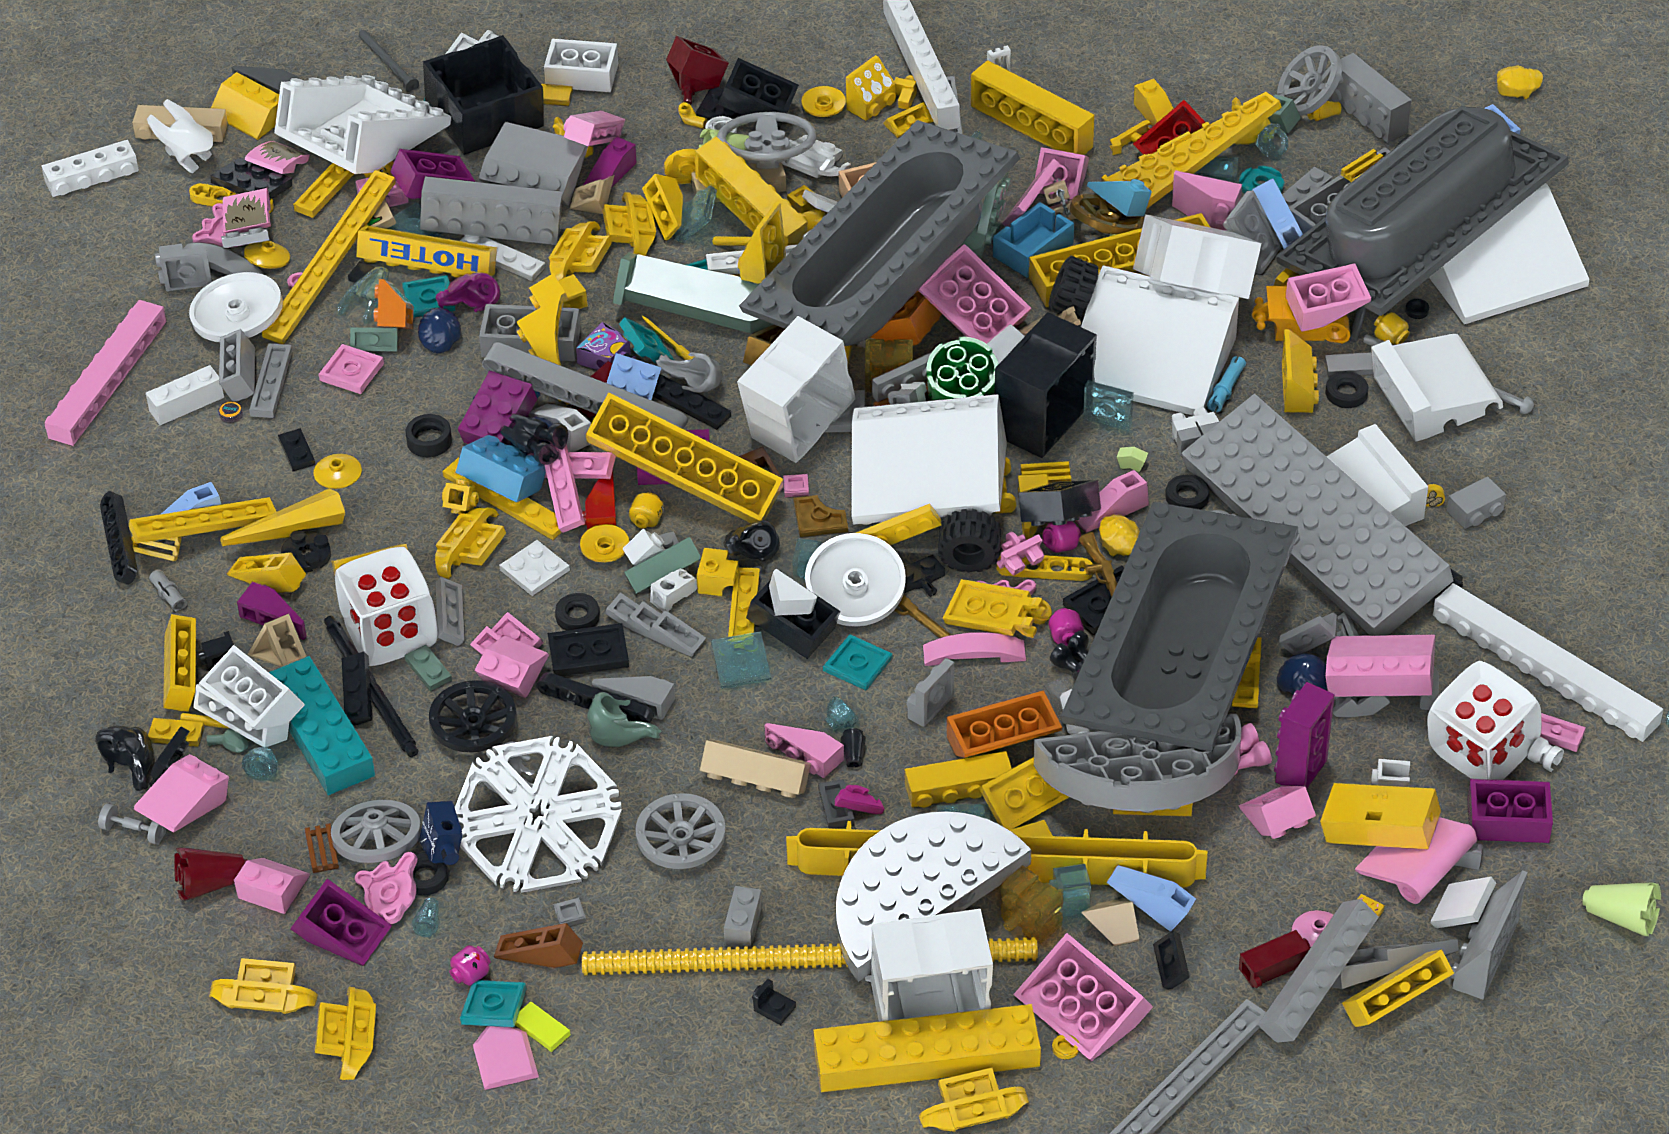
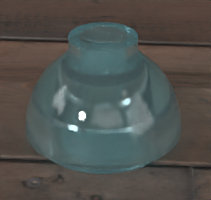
M833 696L828 703L827 717L824 721L833 730H836L838 727L848 728L858 722V716L838 696Z
M256 747L245 754L242 759V767L250 778L266 781L275 776L278 769V761L271 749Z

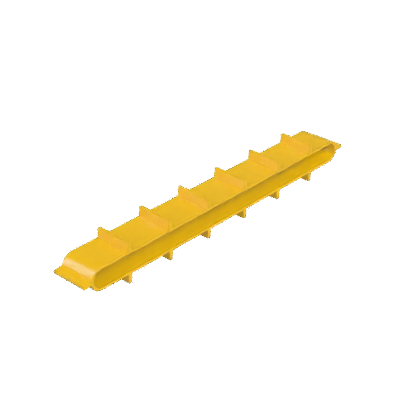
M851 821L847 822L846 829L805 828L797 836H786L787 865L798 866L801 872L810 875L843 876L857 851L881 830L851 829ZM1025 827L1024 835L1016 836L1031 849V864L1007 881L1022 882L1023 890L1025 891L1027 890L1028 882L1082 884V893H1086L1087 884L1109 885L1107 883L1115 868L1120 865L1175 882L1183 888L1192 885L1195 880L1206 879L1208 851L1197 850L1195 845L1188 841L1148 840L1147 831H1144L1143 839L1090 838L1088 837V829H1084L1083 837L1029 835V828Z

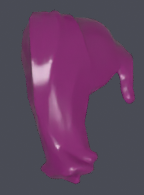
M478 272L465 274L452 281L448 288L440 291L435 298L440 308L463 302L467 306L474 307V312L477 313L478 311L485 310L486 304H496L501 297V292L497 281L486 273Z

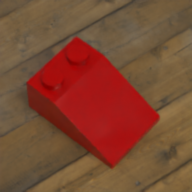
M1183 100L1134 142L1133 145L1142 155L1153 154L1157 152L1161 145L1189 131L1192 134L1202 129V124L1206 122Z

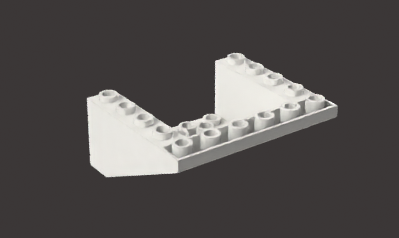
M362 75V78L344 76V79L327 77L326 80L311 77L308 81L292 78L291 81L281 82L274 133L354 174L373 173L374 170H378L396 159L399 149L410 150L448 127L451 123V116L444 113L441 108L431 107L426 101H418L415 99V96L402 93L401 89L391 88L386 82L376 81L375 77L370 75Z
M1546 183L1429 277L1463 324L1549 299L1589 285V277L1550 188Z
M1102 266L1081 325L1082 328L1097 334L1094 391L1193 415L1196 409L1203 407L1206 409L1213 393V388L1218 382L1236 340L1239 298L1161 282L1150 276Z
M999 395L854 408L852 418L853 525H869L871 523L884 522L929 503L940 518L952 515L954 511L961 512L962 509H967V511L975 509L977 512L983 511L987 514L1000 511L1007 441Z

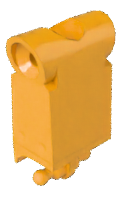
M1266 286V303H1264L1262 297L1255 298L1256 305L1252 310V317L1257 322L1256 327L1258 330H1264L1266 327L1265 321L1274 322L1275 341L1284 340V329H1290L1304 341L1327 340L1343 344L1350 338L1347 315L1324 327L1301 332L1286 299L1287 286Z

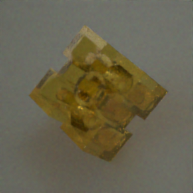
M884 339L865 340V392H872V379L913 361V339H894V342L888 340L885 344Z
M1022 865L1001 884V898L1003 902L1001 903V917L1005 922L1004 928L1007 931L1011 932L1015 927L1020 926L1025 937L1031 940V937H1035L1037 942L1042 944L1062 926L1063 913L1059 910L1063 907V893L1047 882L1045 884L1041 883L1039 876Z

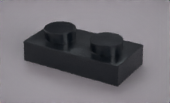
M301 428L278 435V440L292 472L316 465Z
M1172 930L1153 944L1162 986L1167 990L1175 988L1190 977L1180 934Z

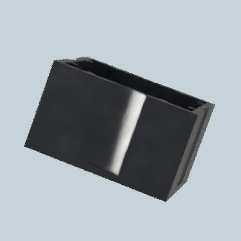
M504 35L477 43L464 50L450 52L423 61L425 101L429 103V106L441 108L444 113L451 116L450 125L444 129L463 155L492 146L505 122L533 129L544 126L543 86L530 69L520 61L517 52Z
M1047 312L996 366L994 395H999L1007 442L1043 458L1094 402V365L1096 360L1097 334Z

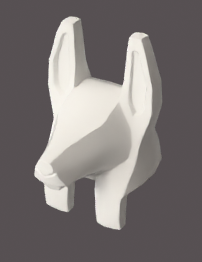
M167 99L163 102V105L176 121L170 127H167L156 117L150 115L147 118L148 124L159 140L166 145L165 151L167 154L175 156L180 165L188 172L194 173L199 166L191 159L190 155H198L205 161L209 159L212 155L210 152L213 146L212 133L197 124L190 113L183 107Z

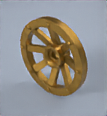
M1081 194L1073 197L1069 207L1071 214L1075 218L1105 234L1117 235L1141 229L1145 219L1144 216H1128L1131 219L1120 220L1125 216L1122 212L1101 196L1093 194ZM1092 205L1100 206V209L1096 211ZM1108 208L1116 210L1118 212L1114 213L1112 211H1109Z

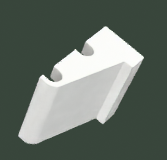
M1449 334L1392 345L1387 340L1371 347L1374 378L1415 442L1444 432V424L1451 419L1459 426L1484 416L1486 407L1493 402L1498 409L1503 408V401L1458 334Z
M1376 424L1359 430L1356 439L1326 456L1404 526L1424 519L1428 493L1427 484Z

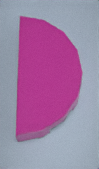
M847 785L846 788L840 790L835 798V806L876 815L882 814L885 810L880 799L876 801L873 796L868 794L869 790L859 785Z

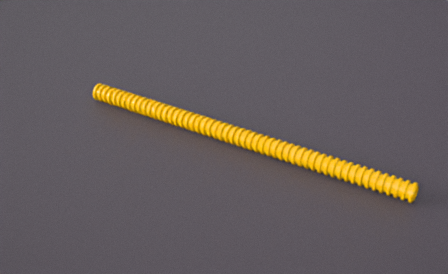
M1018 937L1014 938V940L1006 938V941H1002L1001 938L993 941V938H989L988 944L993 963L994 960H998V962H1002V960L1011 962V959H1015V962H1019V959H1023L1024 962H1027L1028 959L1036 961L1038 958V947L1035 937H1031V940H1027V937H1023V940H1019ZM829 943V946L820 944L819 947H816V944H812V947H807V944L799 947L797 944L795 947L786 945V948H782V945H778V948L770 945L769 948L753 946L752 949H748V946H744V949L736 946V949L727 947L725 950H723V947H719V950H714V947L706 950L703 947L702 950L693 948V951H689V948H685V951L677 948L676 951L660 949L659 952H655V949H651V952H647L646 949H643L642 952L634 950V952L630 953V950H626V953H622L621 950H618L617 953H613L612 950H609V953L600 951V954H596V951H592V954H588L587 951H584L582 954V973H584V976H588V973L596 975L600 972L601 975H605V972H609L610 975L618 972V975H621L622 972L630 974L631 971H634L635 974H639V971H643V974L651 971L654 974L656 971L664 973V970H668L669 973L677 970V973H681V970L686 972L694 970V972H698V969H702L703 972H706L707 969H711V972H714L715 969L723 971L725 968H728V971H732V968H736V971H740V968H745V971H748L749 968L757 970V967H761L762 970H765L766 967H770V970H774V967L779 969L787 967V969H791V966H795L796 969H799V966H804V969H807L808 966L816 968L821 965V968H825V965H829V968H833V965H838V968H841L842 965L848 967L844 960L840 943H837V946H833L832 943Z

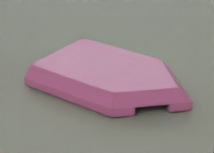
M487 1026L473 1044L485 1090L539 1077L525 1031L516 1027Z

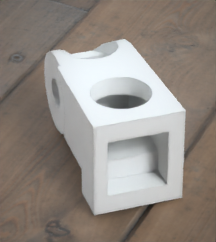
M681 568L671 572L651 584L650 602L662 612L665 610L669 611L672 609L673 604L696 591L697 579Z

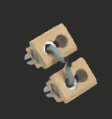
M1057 178L1058 182L1055 179L1053 184L1044 186L1043 190L1048 205L1060 202L1058 205L1049 207L1055 211V223L1056 213L1058 212L1069 220L1076 219L1069 210L1071 200H1067L1070 196L1065 180L1061 181V179Z

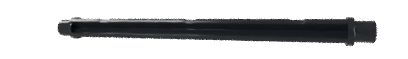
M327 616L324 619V623L327 626L326 630L342 655L347 657L357 654L358 651L351 643L340 622L336 621L333 616ZM370 672L371 701L392 731L401 749L404 752L406 751L409 757L416 756L419 750L416 747L415 740L403 725L402 720Z

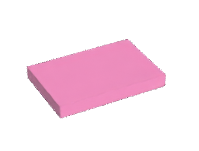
M1052 159L1036 176L1003 221V225L1010 227V223L1026 212L1059 167V162Z

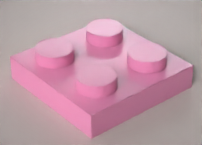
M341 344L319 373V380L362 394L384 365V360L381 356Z

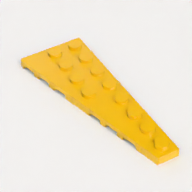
M1264 92L1243 103L1239 110L1227 111L1221 114V119L1211 124L1209 122L1202 124V129L1192 134L1188 131L1161 145L1157 152L1138 157V162L1128 167L1124 164L1119 167L1120 171L1108 177L1106 174L1101 177L1102 182L1131 181L1132 179L1144 182V186L1152 191L1146 208L1148 209L1173 190L1175 170L1194 174L1282 108L1281 103L1269 93Z

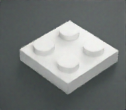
M538 540L499 565L501 572L531 596L570 571L569 565Z

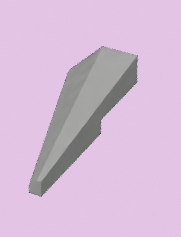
M1345 612L1339 615L1338 621L1342 622L1341 631L1337 632V636H1359L1351 618ZM1388 696L1334 697L1336 703L1333 708V714L1336 717L1374 715L1388 705L1390 700Z
M1458 939L1439 942L1426 941L1422 942V944L1410 946L1407 944H1395L1357 949L1331 987L1344 989L1392 973L1426 952L1442 949L1444 955L1459 950Z

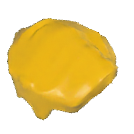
M1519 65L1503 68L1497 74V90L1502 96L1516 98L1523 96L1524 99H1527L1532 92L1541 86L1543 75L1539 70L1527 69Z
M1116 514L1103 517L1100 522L1099 532L1102 547H1105L1111 556L1117 554L1123 556L1130 555L1140 533L1137 524L1123 515Z

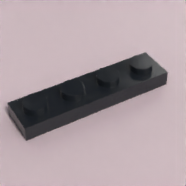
M659 374L653 397L716 430L732 416L731 410L696 392L683 389V385Z

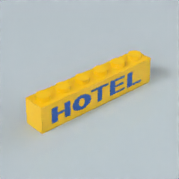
M367 225L358 230L356 257L364 258L365 262L375 263L382 261L386 262L388 266L406 265L411 270H421V268L429 269V272L434 274L451 273L453 277H462L465 274L478 272L486 273L491 277L495 274L497 247Z

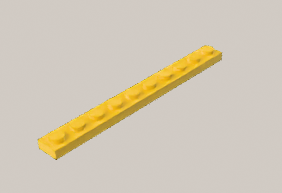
M374 170L283 300L282 310L278 318L267 329L262 331L263 338L279 344H284L357 240L358 230L368 224L395 185V177Z

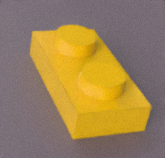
M153 718L148 736L151 743L168 744L182 726L190 731L186 739L189 742L188 746L199 747L204 730V722Z

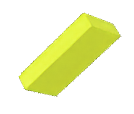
M529 1002L519 1011L515 1025L551 1052L571 1035L568 1028L533 1002Z

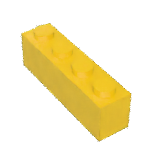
M171 614L164 636L163 708L189 712L195 694L196 618Z
M1006 751L905 769V787L911 807L919 806L925 808L931 804L940 802L953 803L957 799L969 797L976 799L982 796L978 787L1012 768Z
M1442 949L1426 952L1342 1002L1355 1027L1369 1025L1450 977L1454 972Z

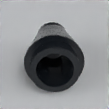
M846 729L840 738L841 744L844 745L846 766L861 767L866 737L860 729Z

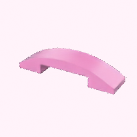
M997 633L956 634L939 638L923 645L925 666L939 665L945 658L950 660L1000 657V662L1026 661L1024 640Z

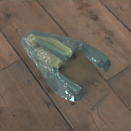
M381 266L375 267L354 283L338 303L337 315L342 316L346 312L352 297L357 295L358 297L371 300L362 318L366 324L374 320V309L378 308V298H375V285L379 284V279L388 281V269Z

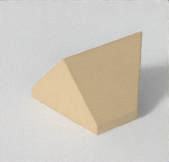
M614 175L575 188L570 209L603 214L602 210L604 204L608 202Z
M289 614L265 623L248 653L249 656L281 667L306 657Z
M1121 898L1101 902L1081 912L1112 942L1113 946L1139 941L1132 901Z

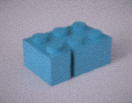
M1039 202L1010 223V227L1006 226L993 236V257L1028 278L1029 257L1067 248L1074 244V223L1060 214L1056 215L1055 223V211Z
M487 435L462 447L455 473L512 501L519 502L539 492L542 488L546 470L545 465L538 463L533 455L525 456V453L520 452V449L515 446L506 445L500 442L497 437Z

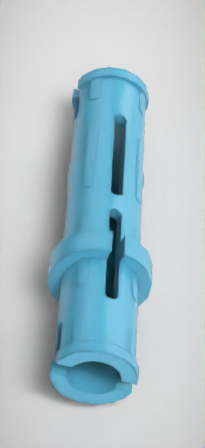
M1237 356L1232 358L1221 381L1214 386L1213 395L1207 403L1208 409L1212 412L1215 409L1216 412H1220L1225 401L1231 397L1232 388L1246 366V361L1239 356L1238 360Z

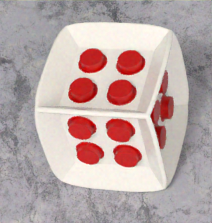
M405 547L382 550L350 561L336 570L335 585L337 598L346 629L358 653L365 651L369 656V666L394 661L424 645L431 647L436 643L438 631L434 604L427 583L416 561Z
M1477 661L1466 668L1433 703L1427 718L1429 742L1442 759L1469 778L1504 780L1526 758L1531 746L1540 737L1542 727L1541 707L1537 699L1518 682L1494 666L1483 661Z

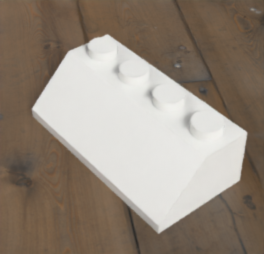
M234 645L199 682L201 686L256 730L288 724L305 705L288 687Z

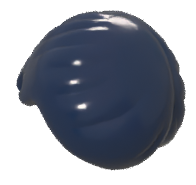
M431 309L420 319L418 325V338L427 350L433 353H444L450 350L452 345L461 338L459 319L453 312L447 309Z
M1298 654L1292 656L1284 662L1278 671L1277 684L1283 692H1289L1294 695L1295 691L1301 690L1306 682L1328 691L1326 664L1315 655Z

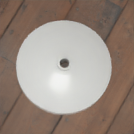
M252 272L235 273L221 277L205 286L193 299L189 315L195 331L210 341L220 342V337L239 329L250 338L267 329L278 318L282 310L283 298L277 283L268 276Z
M850 533L836 536L818 547L808 562L805 573V585L808 590L841 611L837 624L866 626L884 619L896 609L905 590V569L897 552L885 541L867 534Z

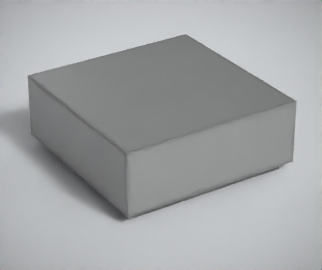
M579 898L553 904L559 924L567 923L569 926L586 922V916Z

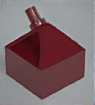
M679 36L675 37L666 58L670 71L683 95V102L692 105V96L695 92L719 87L729 65V62L715 49Z

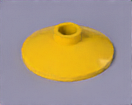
M818 86L804 93L801 104L803 109L810 115L830 117L844 109L846 98L840 90L834 87Z
M272 241L251 243L244 249L245 258L258 267L276 269L284 267L290 261L289 251Z
M333 454L321 459L316 464L313 474L315 480L321 486L330 489H340L355 483L361 476L362 467L360 462L353 456Z
M598 525L590 528L582 535L580 549L584 556L592 561L612 562L625 555L623 548L629 543V537L623 529L617 526Z

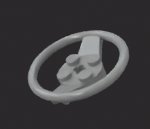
M759 112L743 115L727 122L721 127L717 137L722 142H726L737 156H741L748 165L755 163L758 169L778 168L779 163H788L790 158L809 150L815 143L817 134L813 125L801 117L780 112ZM776 121L791 123L801 127L807 132V139L800 145L790 148L789 139L785 137L784 131L778 130ZM757 122L756 130L749 133V138L744 143L745 150L738 149L727 142L726 136L730 131L741 125Z

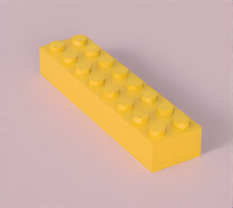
M1202 213L1176 219V221L1210 227ZM1142 228L1029 257V279L1045 307H1049V299L1056 277L1064 261L1069 256H1074L1097 265L1098 275L1102 266H1107L1148 276L1133 269Z
M609 392L586 433L588 443L606 452H611L616 457L749 523L766 520L783 488V478Z
M1032 1004L813 1029L814 1051L821 1092L954 1077L988 1068H993V1072L1040 1067L1041 1047Z

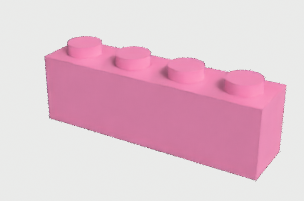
M604 111L570 115L564 124V137L586 146L612 142L616 137L621 136L625 119Z

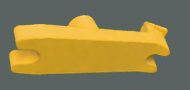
M1144 120L1117 137L1110 139L1112 155L1122 153V146L1129 142H1136L1141 135L1151 129L1148 127L1151 125V122Z

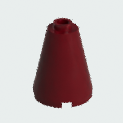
M184 847L176 848L178 853L174 854L175 882L179 881V884L182 885L183 890H177L180 900H190L235 884L234 879L247 859H244L242 854Z

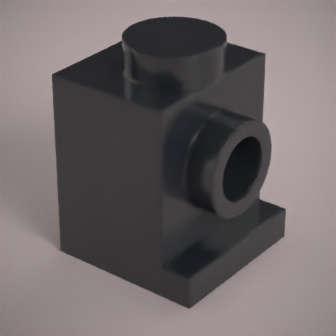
M229 631L224 632L223 637L201 643L202 650L197 651L201 665L206 664L209 671L234 645Z

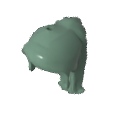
M605 692L595 694L587 714L591 726L590 735L592 740L607 747H622L646 737L658 739L662 731L657 726L647 722L628 721L626 714L620 710L619 705L627 706L630 704V700H617Z

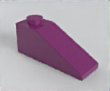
M616 137L603 150L583 185L614 175L613 187L637 163L635 144Z
M252 582L237 601L241 618L263 626L267 622L289 614L299 639H306L304 621L269 586Z

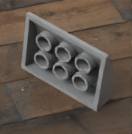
M505 122L484 159L479 179L482 183L563 192L562 205L569 206L588 146L567 139L562 135Z
M1522 870L1490 896L1478 924L1473 923L1468 936L1470 939L1469 944L1464 943L1459 955L1460 963L1455 962L1452 970L1454 974L1450 976V978L1454 979L1452 989L1484 1000L1518 925L1528 872Z

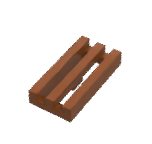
M330 823L325 824L326 828H320V825L315 826V830H310V827L304 828L313 873L339 868L336 850L332 844ZM327 833L332 864H327L322 834ZM317 835L322 866H317L311 836Z

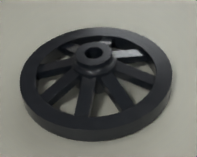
M480 680L464 681L446 688L434 699L429 710L430 729L434 737L445 747L459 752H481L501 744L510 736L517 721L516 705L512 696L501 686ZM474 693L489 695L481 708L475 704ZM467 694L468 707L463 710L452 699ZM497 699L505 706L504 709L487 715ZM444 706H446L460 719L439 715ZM506 717L501 727L490 725V723ZM441 725L458 727V729L447 733ZM481 732L491 734L479 739V733ZM466 734H471V740L459 739Z

